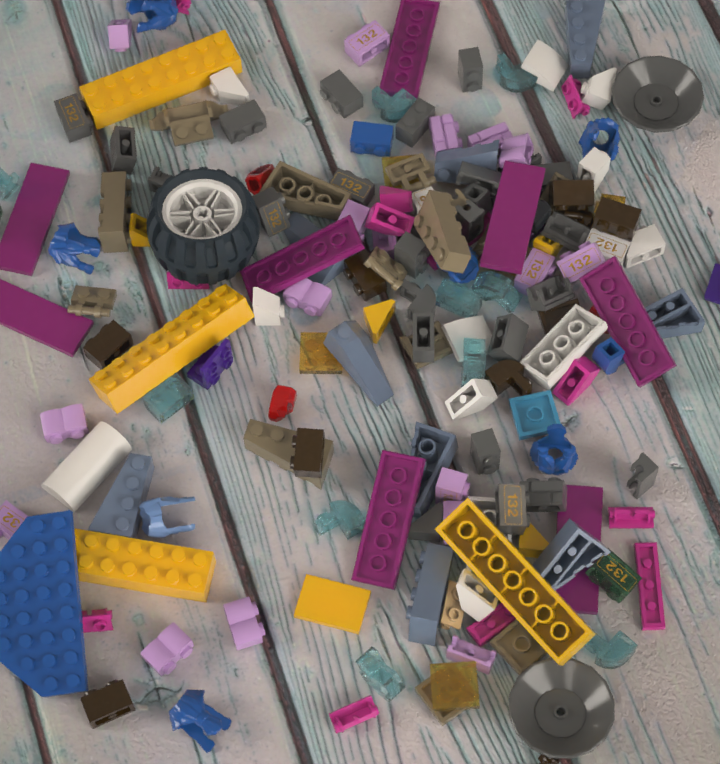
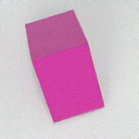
M388 186L379 187L380 204L403 213L413 211L412 191Z

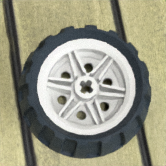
M208 167L183 170L180 174L166 179L163 186L158 188L152 198L147 214V236L150 247L160 265L166 271L169 270L170 274L180 281L185 280L193 285H214L225 279L230 280L238 271H242L246 267L258 244L260 220L255 201L243 183L235 176L228 175L226 171L208 169Z

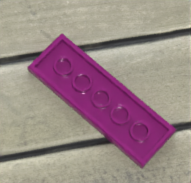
M401 0L379 87V95L415 101L418 99L440 2L431 0Z
M505 160L480 260V267L522 274L546 168Z
M30 163L0 242V270L28 276L33 275L69 179V170Z
M348 215L245 267L240 273L249 299L253 304V287L276 294L365 249L353 218L351 215Z
M613 256L579 278L600 318L606 322L608 333L625 351L623 360L638 387L641 388L677 366L616 256Z
M0 279V325L74 357L93 327V320L84 316H76L74 313H68L66 308Z
M382 450L351 580L387 589H396L426 459Z
M566 485L567 508L566 512H557L556 535L566 522L571 519L601 541L603 487ZM600 557L592 562V566L583 568L575 574L576 577L556 590L578 614H598L600 567L597 565V562L600 560Z

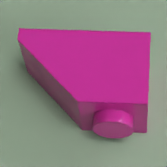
M376 202L370 208L364 227L381 234L402 237L405 231L410 233L415 217Z
M586 356L574 359L552 393L567 406L571 405L591 385L601 368Z

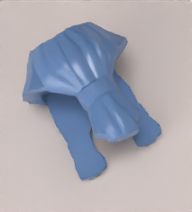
M157 497L142 502L139 506V515L142 517V530L148 537L165 538L171 534L194 530L195 524L167 528L162 520L161 506L196 501L195 497H182L179 499L174 497Z

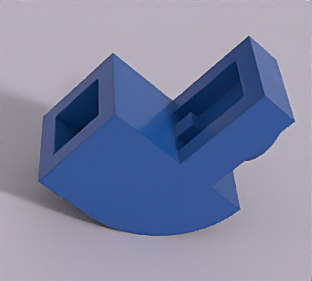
M610 337L595 347L591 358L607 375L615 373L618 367L625 363L623 360L625 351Z

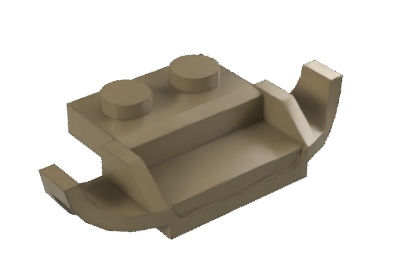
M205 100L175 108H166L156 117L149 120L150 129L152 131L171 129L175 147L214 139L210 121L217 120L219 115L228 112L227 104L222 105L214 101Z

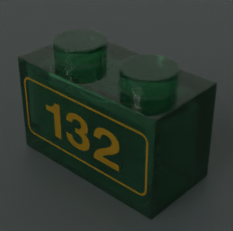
M612 551L606 556L602 555L585 572L592 583L599 585L610 599L618 603L627 597L642 579L641 576Z

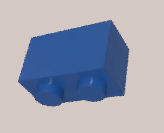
M354 121L350 138L351 152L390 157L394 139V125Z

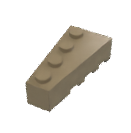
M279 161L259 191L260 193L273 186L277 193H282L286 201L283 206H286L289 211L335 221L338 220L347 200L352 201L351 193L282 161Z
M126 171L102 172L101 197L104 199H100L101 213H99L100 227H98V234L104 253L128 252V244H132L129 234L131 215L129 214V209L132 208V198L129 196V191H132V180L128 179Z
M429 190L418 215L415 216L413 225L441 270L463 274L471 258V253L465 236L461 235V223L456 221L455 215L457 211L450 203L453 200L452 196L448 193Z
M250 419L243 437L245 449L267 461L276 463L286 471L289 470L294 473L293 469H290V458L295 456V448H292V437L297 435V431ZM325 439L322 478L299 477L304 481L307 480L313 483L319 489H322L334 453L332 440Z

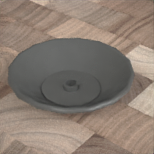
M646 56L628 63L616 75L611 89L613 104L621 117L636 128L654 133L672 132L688 125L700 113L704 100L702 83L695 72L679 60L665 56Z
M551 657L533 663L517 677L509 694L508 715L516 734L530 749L549 758L573 759L592 752L607 738L615 720V700L607 681L592 666L574 658H570L561 666ZM562 710L565 714L559 716L556 712Z

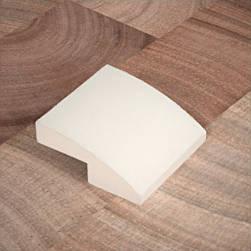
M537 39L521 68L537 76L536 83L554 92L569 65L554 49Z
M483 315L459 319L444 324L441 327L458 362L475 361L478 356L488 355L492 334Z

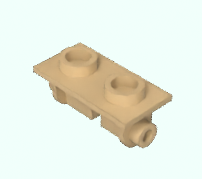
M449 580L439 623L442 629L449 630L450 627L460 630L464 611L460 606L456 588L457 583Z

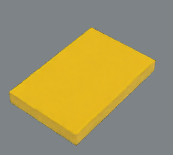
M306 574L295 608L294 618L359 634L371 590Z

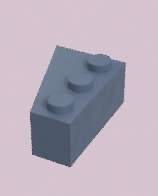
M499 140L483 145L481 143L474 144L473 147L463 149L459 147L437 152L434 169L436 181L456 183V177L462 161L497 171Z
M683 288L645 307L662 339L700 333L706 322Z
M569 519L532 566L557 590L576 577V573L585 567L589 568L593 565L592 562L602 555H608L611 551L601 541Z

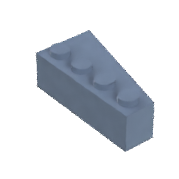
M566 0L565 25L569 75H572L573 79L590 78L604 14L605 0Z
M416 421L410 456L426 459L413 517L418 519L428 511L435 496L436 483L442 467L449 468L458 450L456 435Z
M129 454L90 524L88 531L137 538L142 519L139 515V506L147 499L155 468L152 456Z
M427 543L426 551H421L419 564H422V568L417 569L415 582H418V585L412 588L410 599L414 602L413 606L408 605L406 619L410 620L408 641L435 646L437 628H439L445 600V587L448 586L454 550L449 546Z

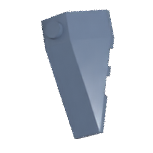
M294 212L291 218L288 219L291 227L284 230V233L291 245L320 230V228L298 212ZM345 259L307 278L313 282L326 285L343 272Z
M344 321L328 332L323 344L371 401L378 407L394 395L370 337L357 321Z

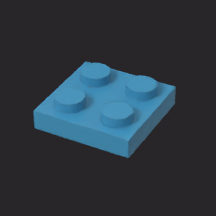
M551 390L509 399V406L519 441L547 435L548 426L561 424Z

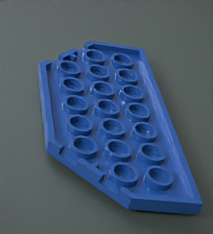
M71 510L26 517L0 551V662L41 697L45 698L89 691L73 511Z

